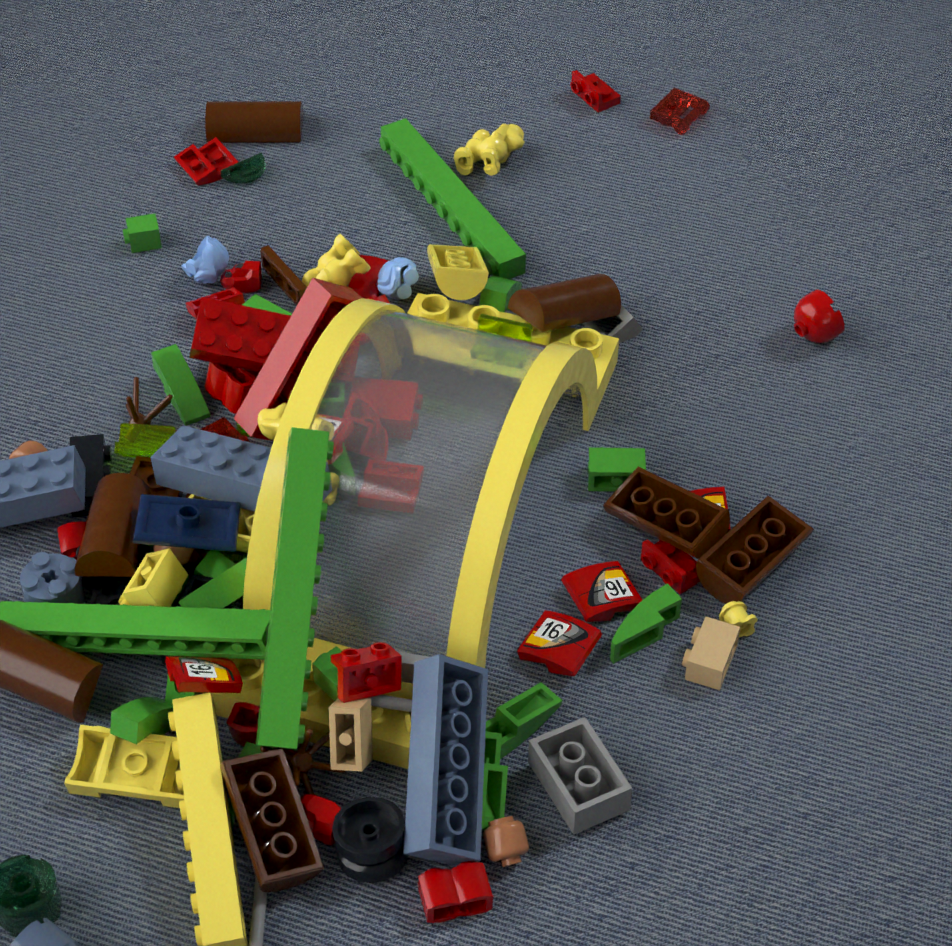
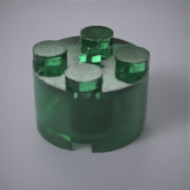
M30 855L13 856L0 863V926L12 936L17 937L29 924L36 920L41 924L44 923L43 918H48L51 922L57 921L61 914L62 897L52 866L42 858L40 860L30 858Z

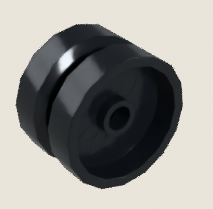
M368 796L353 800L343 806L334 818L332 831L339 866L349 878L363 883H377L390 879L402 870L408 859V855L404 854L405 821L402 811L394 802L382 797Z

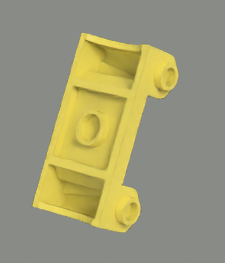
M80 725L76 757L64 784L69 794L101 798L102 793L157 800L161 801L163 806L180 808L179 801L185 800L184 791L178 790L175 771L181 770L180 760L175 761L172 750V741H177V737L150 734L138 744H134L110 734V728Z

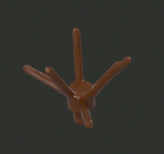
M134 377L133 401L130 396L126 398V408L131 417L128 424L131 427L124 438L134 443L140 432L145 433L146 430L173 435L177 430L150 425L151 420L171 403L173 396L171 394L166 396L145 416L139 413V378Z
M307 729L303 744H300L298 751L290 754L285 753L289 768L293 772L295 785H299L301 777L306 793L314 795L306 773L311 768L341 773L345 771L331 770V764L313 761L311 755L330 740V731L305 751L313 733L312 729ZM260 747L262 752L276 750L270 747Z

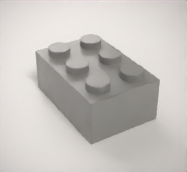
M586 717L529 740L528 763L573 835L630 810L632 787Z

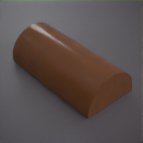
M207 101L205 111L206 142L211 141L215 137L221 143L301 142L304 115L302 101Z
M595 274L518 290L511 296L508 308L541 332L617 316L621 310V296L617 285L609 276Z
M639 466L603 504L608 514L697 559L704 555L728 532L730 524L728 509Z
M113 473L103 477L97 483L75 564V576L133 577L137 570L142 544L133 543L140 495H152L150 487L142 479L128 473Z
M768 495L697 560V576L703 587L717 600L725 604L731 601L741 602L813 533L814 529Z
M0 620V688L73 721L83 723L103 664Z
M283 748L222 761L220 769L260 890L262 892L286 890L303 884L319 875L324 870V866Z

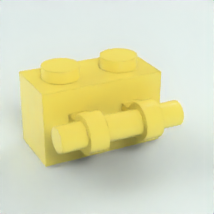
M170 548L145 555L119 598V605L171 606L177 594L182 590V585L188 577V573Z

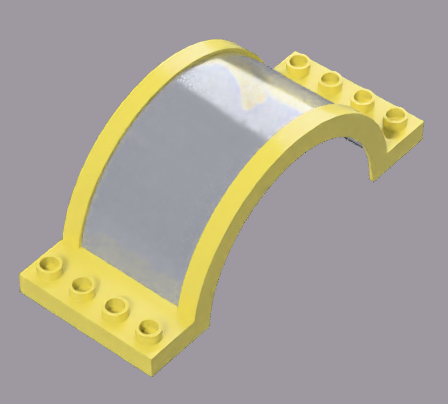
M417 293L407 313L394 304L361 298L348 304L332 319L316 342L299 374L272 444L251 529L243 596V609L270 610L288 435L291 428L329 432V441L334 442L332 460H326L325 472H330L331 477L329 490H323L322 503H327V516L325 522L320 521L319 534H324V546L322 553H317L316 565H321V576L319 584H314L313 596L318 597L316 616L311 615L309 627L315 629L313 647H307L306 660H311V673L309 679H304L303 692H308L307 710L301 711L300 724H305V733L307 729L313 730L309 742L316 743L329 732V706L335 702L314 683L312 663L318 656L329 652L336 646L341 650L348 648L361 649L371 647L373 643L383 642L389 644L397 652L428 657L441 654L485 668L489 627L504 551L520 493L542 432L563 393L571 394L572 397H582L583 430L589 431L618 361L619 338L602 335L590 328L576 329L563 327L541 332L518 315L498 311L489 305L474 306L448 300L440 294L426 295ZM228 658L236 665L242 678L243 686L241 693H211L217 716L228 719L234 704L238 702L251 703L260 708L265 660ZM401 682L400 691L382 695L412 700L413 683ZM371 706L373 760L408 769L411 712ZM328 740L323 746L330 747V740Z

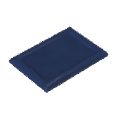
M141 494L133 543L235 552L241 504L239 502Z

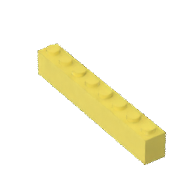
M211 693L172 699L173 712H168L171 731H176L177 741H172V750L175 761L180 760L181 770L175 771L178 790L184 791L185 800L179 801L182 820H187L188 831H183V840L186 851H191L192 861L187 862V872L190 883L195 882L196 893L191 894V905L193 913H199L200 925L195 926L197 946H248L227 789L220 769V764L223 760L215 704Z

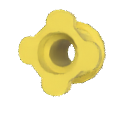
M731 601L723 606L719 614L720 621L739 626V637H747L755 632L754 624L757 622V618L754 614L748 615L746 612L747 606L744 602Z

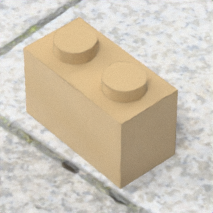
M705 617L702 626H696L691 640V644H694L692 650L687 648L683 657L682 666L686 667L685 680L720 690L738 646L740 627Z
M338 698L329 706L331 770L362 772L373 760L371 698H363L345 703Z

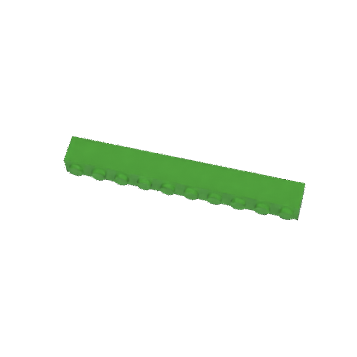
M405 118L381 126L379 143L382 150L391 156L393 163L402 169L405 177H409L418 191L420 190L425 196L426 201L433 205L438 215L445 219L453 232L457 233L464 246L477 247L489 275L512 279L525 274V252L412 124Z
M292 427L288 435L255 747L264 746L274 749L296 750L298 743L303 744L305 724H300L301 711L307 710L308 692H303L304 679H309L311 673V660H306L307 647H313L315 629L309 628L311 615L316 616L318 597L313 596L314 584H319L321 576V565H316L317 553H322L324 546V534H319L320 521L325 522L327 516V503H322L323 490H329L331 477L330 472H325L326 460H332L334 442L329 441V432Z
M22 601L0 602V620L76 652L265 660L270 610Z

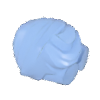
M206 236L198 246L196 255L185 264L183 263L181 267L190 278L194 276V280L197 283L217 282L218 276L226 269L229 262V254L226 247L216 238Z
M397 257L386 262L378 274L377 287L379 292L393 300L409 298L412 293L410 286L415 284L419 278L416 264L404 257Z

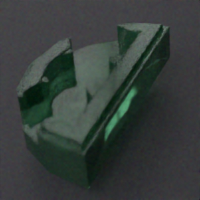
M262 153L220 170L221 177L233 183L253 182L264 173L265 158Z

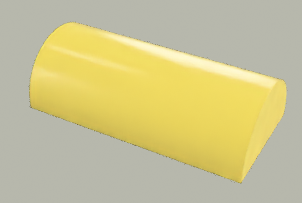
M428 245L427 254L436 283L446 296L455 300H468L477 296L484 289L489 272L477 247Z

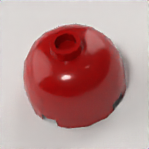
M817 289L806 294L799 300L794 309V329L800 337H804L814 343L829 342L837 338L845 330L840 310L836 312L833 310L831 304L834 301L825 292Z

